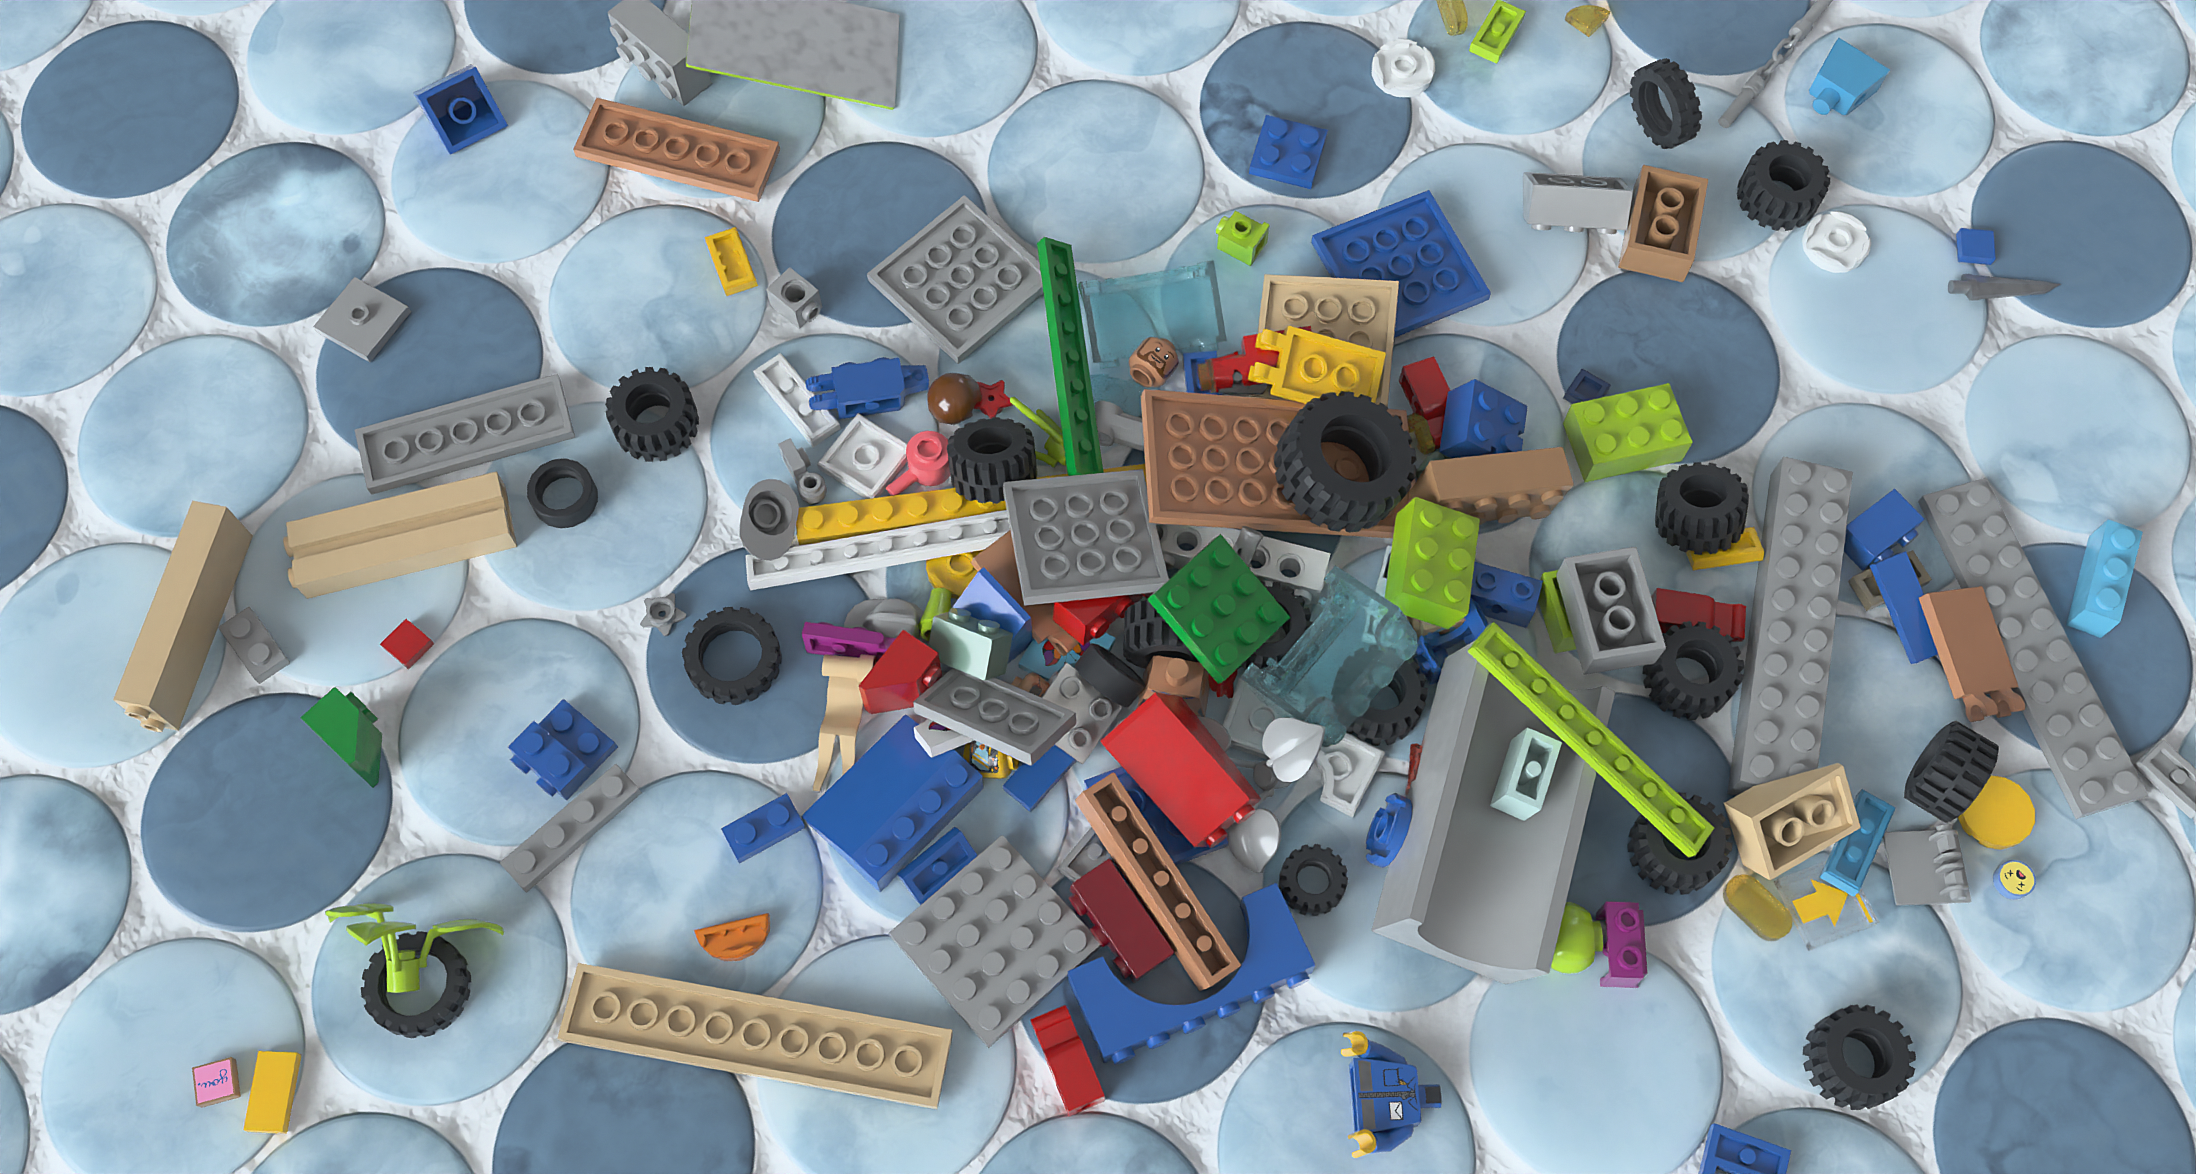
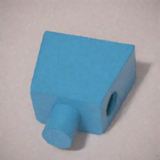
M1838 38L1809 89L1810 95L1816 98L1812 103L1814 110L1821 115H1827L1832 109L1841 115H1848L1879 90L1890 69L1841 38Z

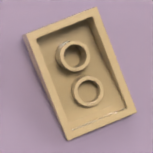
M1839 763L1753 786L1724 803L1742 864L1768 880L1776 878L1861 828L1844 767Z

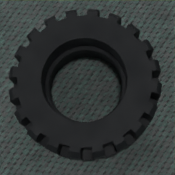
M1341 391L1338 396L1335 392L1322 394L1320 398H1313L1306 403L1303 409L1299 410L1276 445L1278 450L1274 454V465L1278 469L1275 475L1277 483L1284 485L1282 493L1286 500L1294 502L1296 505L1294 509L1301 516L1305 513L1311 518L1310 522L1319 527L1322 523L1328 525V530L1340 532L1345 527L1346 532H1359L1362 528L1369 529L1377 525L1406 496L1412 487L1411 482L1415 479L1417 469L1413 464L1417 461L1415 448H1410V444L1413 441L1408 430L1404 431L1401 425L1403 422L1397 415L1393 417L1387 412V406L1381 402L1378 405L1371 402L1372 398L1360 394L1359 397H1354V392ZM1334 442L1354 451L1366 466L1369 482L1351 481L1336 473L1326 462L1322 453L1321 443Z

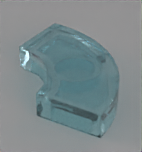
M1109 374L1090 375L1094 405L1098 401L1111 402L1119 406L1124 413L1142 418L1141 394L1146 388L1130 379L1126 381L1109 377Z

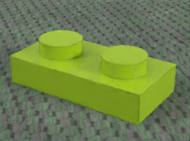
M1497 0L1471 42L1469 52L1497 64L1522 23L1526 11L1502 0Z

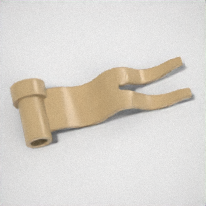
M861 654L860 658L824 655L822 675L829 676L826 711L819 733V758L813 791L821 790L827 776L836 736L840 737L842 776L855 764L856 735L863 711V700L858 686L876 664V656Z

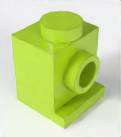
M1235 210L1230 218L1223 216L1216 228V234H1218L1217 249L1251 266L1267 244L1270 225L1266 222L1260 224Z

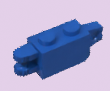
M886 357L858 364L853 362L843 363L837 367H831L832 373L811 376L805 382L806 389L809 392L834 391L811 396L809 398V406L816 411L837 408L839 419L852 418L858 413L866 416L899 411L905 404L906 395L929 389L926 365H901L899 358L889 359Z

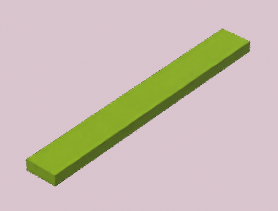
M1495 622L1489 624L1468 649V652L1687 857L1695 856L1714 830V827Z

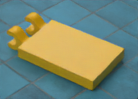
M1292 326L1285 328L1284 335L1267 329H1263L1262 333H1258L1255 347L1264 350L1280 351L1276 368L1256 362L1255 366H1250L1248 380L1272 384L1271 395L1306 404L1313 398H1320L1322 394L1335 392L1338 396L1341 391L1354 392V397H1359L1360 394L1372 398L1371 402H1376L1386 356L1385 352Z

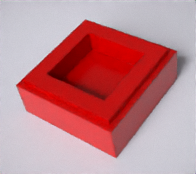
M405 619L380 645L409 670L434 643L410 621Z

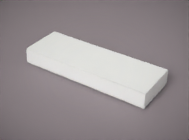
M781 353L753 371L755 378L813 448L841 429L840 423L829 410L816 411L810 408L809 398L816 394L812 391H807L805 381Z

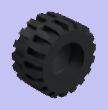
M1780 140L1778 145L1773 141L1767 143L1765 148L1761 146L1756 150L1737 186L1739 188L1737 199L1742 200L1740 207L1742 211L1749 212L1747 215L1752 221L1756 219L1759 221L1758 225L1764 228L1766 225L1772 227V230L1779 231L1781 227H1784L1785 231L1793 230L1795 225L1800 228L1805 225L1807 220H1811L1829 190L1831 178L1827 176L1830 172L1828 166L1822 165L1824 159L1820 155L1815 156L1813 154L1814 150L1809 146L1805 149L1801 147L1802 143L1795 141L1794 144H1789L1788 140ZM1773 181L1783 182L1789 185L1794 191L1782 189L1779 186H1777Z
M645 367V372L639 373L638 369L631 371L632 376L629 378L622 376L619 379L620 385H613L610 394L612 397L607 398L605 404L608 409L605 411L607 420L621 448L626 453L629 451L631 456L636 459L643 456L646 462H653L654 457H658L661 462L667 460V455L673 454L674 457L681 454L680 448L682 446L687 449L692 444L689 437H696L698 432L696 425H699L698 411L686 382L681 381L680 376L675 372L669 375L668 370L661 367L658 372L654 371L653 367ZM665 406L669 408L667 414L656 422L640 423L636 421L638 416L650 407Z
M1000 417L978 419L976 422L965 424L964 428H958L948 440L947 453L951 483L959 495H965L967 500H978V503H1000V501L1005 500L1003 493L1004 482L1037 479L1034 437L1031 430L1025 428V425L1020 422L1014 423L1012 419H1000Z
M1693 462L1692 466L1684 464L1679 466L1678 471L1674 469L1669 471L1667 477H1663L1660 481L1657 493L1655 526L1658 528V534L1661 538H1667L1666 543L1672 547L1675 545L1679 546L1680 551L1687 552L1690 550L1698 555H1702V552L1715 554L1718 552V549L1725 551L1731 548V543H1737L1740 540L1741 534L1744 533L1749 503L1748 487L1746 483H1741L1742 478L1737 473L1731 474V469L1716 467L1717 464L1714 463L1702 465L1701 462Z
M1260 581L1290 616L1281 626L1286 636L1278 642L1263 643L1237 670L1243 667L1245 669L1244 675L1251 677L1253 673H1257L1260 680H1267L1268 674H1273L1274 679L1282 677L1283 670L1289 674L1295 670L1296 663L1300 664L1304 659L1313 629V622L1310 621L1312 614L1309 608H1304L1305 600L1301 595L1296 598L1293 596L1294 589L1288 586L1286 590L1280 589L1281 583L1273 582L1272 586H1266L1265 581Z
M1148 600L1137 602L1127 608L1124 614L1123 656L1129 663L1146 669L1153 656L1180 658L1200 663Z
M1691 621L1683 622L1680 627L1677 625L1670 627L1666 633L1662 634L1666 649L1654 664L1643 666L1642 674L1647 675L1643 681L1644 687L1652 689L1648 696L1652 701L1658 699L1662 703L1658 707L1662 711L1666 712L1667 709L1673 711L1672 716L1679 719L1683 714L1687 715V720H1696L1699 715L1702 719H1705L1714 712L1717 713L1739 689L1738 686L1741 684L1744 676L1740 673L1744 669V660L1737 659L1741 651L1738 646H1731L1730 643L1733 639L1728 634L1725 637L1719 634L1721 629L1715 625L1711 629L1706 628V622L1698 621L1695 626H1692ZM1689 658L1700 663L1708 673L1709 683L1697 684L1686 679L1678 670L1676 659Z
M1372 646L1368 654L1362 649L1356 652L1355 658L1350 656L1345 661L1343 668L1340 669L1332 692V711H1337L1335 719L1338 725L1345 723V732L1349 734L1354 732L1358 735L1357 738L1363 741L1370 739L1373 746H1379L1381 740H1385L1386 744L1390 745L1395 743L1397 737L1402 740L1408 736L1410 729H1414L1421 716L1428 694V688H1424L1426 682L1424 673L1417 675L1420 666L1415 661L1411 664L1408 663L1409 655L1401 652L1400 656L1393 654L1394 648L1386 647L1385 652H1381L1379 646ZM1368 683L1384 684L1394 691L1399 705L1388 710L1375 709L1362 699L1359 688Z
M1958 721L1949 723L1933 737L1919 756L1907 778L1904 798L1943 822H1951L1967 810L1984 788L1995 768L1999 746Z
M1678 792V794L1714 827V830L1697 852L1695 860H1682L1672 855L1663 843L1662 832L1642 814L1630 829L1628 837L1632 839L1627 844L1628 852L1634 853L1630 859L1632 866L1639 865L1641 869L1638 873L1639 877L1642 880L1646 877L1652 880L1651 887L1657 890L1662 885L1665 887V893L1672 895L1678 889L1681 895L1689 894L1693 889L1698 891L1709 883L1726 866L1730 859L1727 855L1732 851L1733 844L1726 841L1732 834L1730 827L1724 828L1722 825L1726 821L1722 813L1716 815L1712 811L1716 806L1711 802H1708L1706 805L1700 803L1702 797L1697 795L1687 799L1686 793Z
M1858 1004L1849 1005L1823 1018L1814 1025L1815 1029L1809 1031L1806 1039L1810 1043L1803 1046L1802 1055L1809 1056V1060L1804 1062L1803 1065L1805 1071H1812L1814 1077L1809 1079L1812 1086L1820 1085L1823 1089L1820 1093L1822 1097L1826 1100L1834 1097V1105L1841 1108L1850 1105L1851 1110H1861L1865 1107L1870 1109L1899 1096L1898 1093L1904 1091L1910 1084L1907 1079L1914 1076L1915 1068L1909 1066V1063L1916 1060L1915 1051H1909L1908 1045L1913 1043L1910 1035L1904 1037L1900 1032L1904 1026L1899 1021L1890 1022L1891 1014L1884 1010L1876 1014L1875 1006L1865 1005L1862 1008H1859ZM1845 1037L1861 1041L1870 1050L1874 1059V1072L1871 1078H1865L1856 1074L1847 1065L1842 1051Z

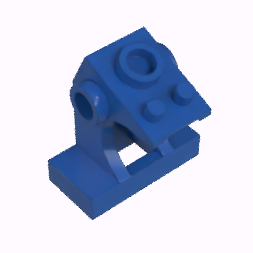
M1470 598L1469 612L1464 617L1465 621L1460 627L1444 636H1440L1439 632H1432L1425 636L1422 635L1418 639L1417 646L1413 647L1416 655L1413 657V662L1415 661L1420 666L1418 674L1424 673L1430 685L1439 681L1444 659L1449 656L1446 649L1463 640L1466 645L1470 644L1489 625L1480 605L1472 598Z

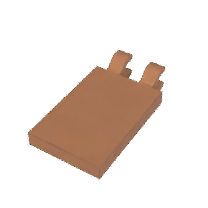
M1010 530L972 559L970 563L977 571L984 567L1028 613L1032 622V637L1038 644L1047 638L1063 657L1074 649L1078 641L1053 621L1054 603L1024 606Z
M1983 587L1932 592L1919 597L1954 699L1963 698L1968 720L1970 722L1982 721L1984 717L1996 715L1997 718L2011 716L2012 712L2025 710V703L2022 697L2012 691V689L2019 686Z

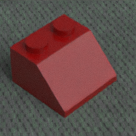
M902 630L858 686L865 710L870 714L913 708V701L943 677L939 653L905 630Z

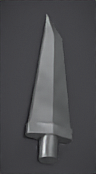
M1962 274L1961 280L1949 281L1948 292L1950 294H1965L1969 300L2046 294L2061 284Z

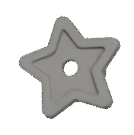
M670 593L666 597L646 598L644 600L646 616L640 622V625L643 628L657 627L663 636H668L672 624L684 620L686 613L675 607L674 593ZM661 612L666 613L664 617H660L659 614Z

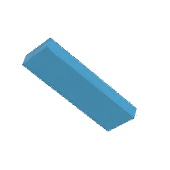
M1863 789L1860 790L1854 799L1861 828L1834 844L1820 875L1821 879L1853 897L1862 887L1895 811L1894 806Z

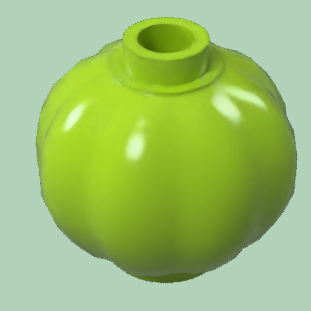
M1566 902L1551 968L1561 973H1579L1591 966L1594 962L1595 952H1602V927L1600 921H1592L1590 912L1576 903Z

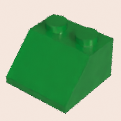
M334 687L300 718L373 788L379 783L382 733L373 725L378 718L351 691L344 696Z

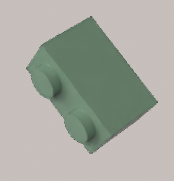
M952 608L949 612L933 617L928 646L939 653L941 663L986 681L1006 673L1013 633L1001 629L1000 624L997 622L979 620L971 617V613L967 610Z

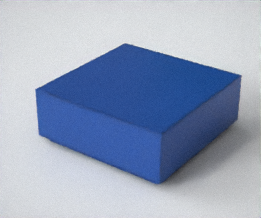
M1959 229L1956 234L1958 262L1991 265L1996 259L1994 231Z

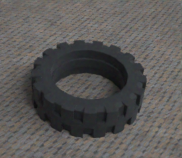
M1668 58L1659 59L1634 72L1635 76L1630 81L1632 85L1630 97L1633 98L1631 105L1633 111H1636L1638 116L1636 120L1639 126L1642 125L1644 128L1643 132L1645 135L1651 137L1652 143L1656 146L1661 145L1662 149H1672L1697 136L1696 132H1699L1701 129L1699 121L1702 120V112L1699 111L1698 107L1701 104L1699 96L1696 97L1694 91L1696 88L1693 82H1689L1687 79L1688 74L1684 69L1680 70L1679 64L1675 61L1670 63ZM1658 87L1665 94L1670 104L1672 120L1667 116L1661 104Z
M724 607L723 611L716 613V610L707 613V618L703 621L701 619L696 621L693 625L694 630L692 633L688 632L685 638L686 647L682 650L684 668L693 686L705 698H713L719 704L731 702L732 705L742 704L743 700L749 699L750 702L757 699V694L761 691L766 692L772 686L770 682L773 678L776 679L780 671L778 666L782 662L780 644L770 623L765 622L764 617L757 612L752 614L750 609L740 607V610H734L733 607ZM729 631H744L753 635L760 642L762 655L757 667L749 675L735 681H721L709 675L703 665V654L710 642L717 636Z
M417 931L414 935L410 933L398 935L399 939L396 940L398 951L415 950V955H420L428 933ZM438 936L433 940L428 955L438 958L444 964L447 973L446 988L440 1000L434 1006L418 1015H402L389 1005L386 996L387 965L384 947L378 954L374 952L370 957L369 962L371 964L368 969H364L362 974V980L365 982L364 987H361V997L366 1001L364 1005L365 1010L374 1018L377 1024L393 1034L403 1035L406 1038H416L419 1035L428 1037L434 1035L435 1030L439 1028L444 1030L452 1024L450 1020L454 1016L459 1017L464 1010L462 1007L464 1000L468 1001L471 990L468 989V983L471 982V973L467 970L466 965L468 963L464 956L444 938Z

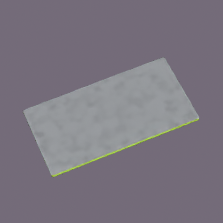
M692 0L686 66L688 68L893 110L896 96L899 15L837 0Z

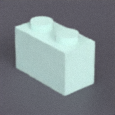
M1528 727L1514 737L1510 742L1490 806L1523 821L1539 812L1545 799L1562 742Z

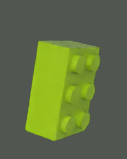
M1669 383L1571 404L1563 421V426L1584 483L1680 462L1693 443Z
M1414 497L1396 514L1383 608L1445 629H1449L1464 618L1469 612L1480 519L1418 497Z

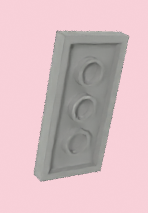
M952 668L913 701L916 714L1030 766L1077 724L1076 713L997 678L984 681L955 668Z

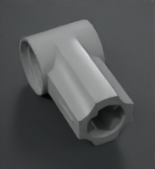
M1096 402L1094 408L1100 446H1111L1113 443L1144 451L1142 418L1124 413L1119 406L1111 402Z

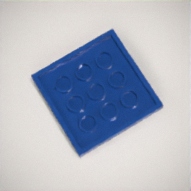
M1430 190L1312 235L1311 243L1331 278L1399 281L1394 338L1488 301L1490 298V290Z

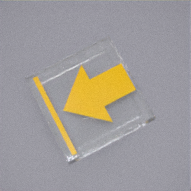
M1827 861L1774 881L1808 951L1880 923L1862 888L1853 897L1820 878Z

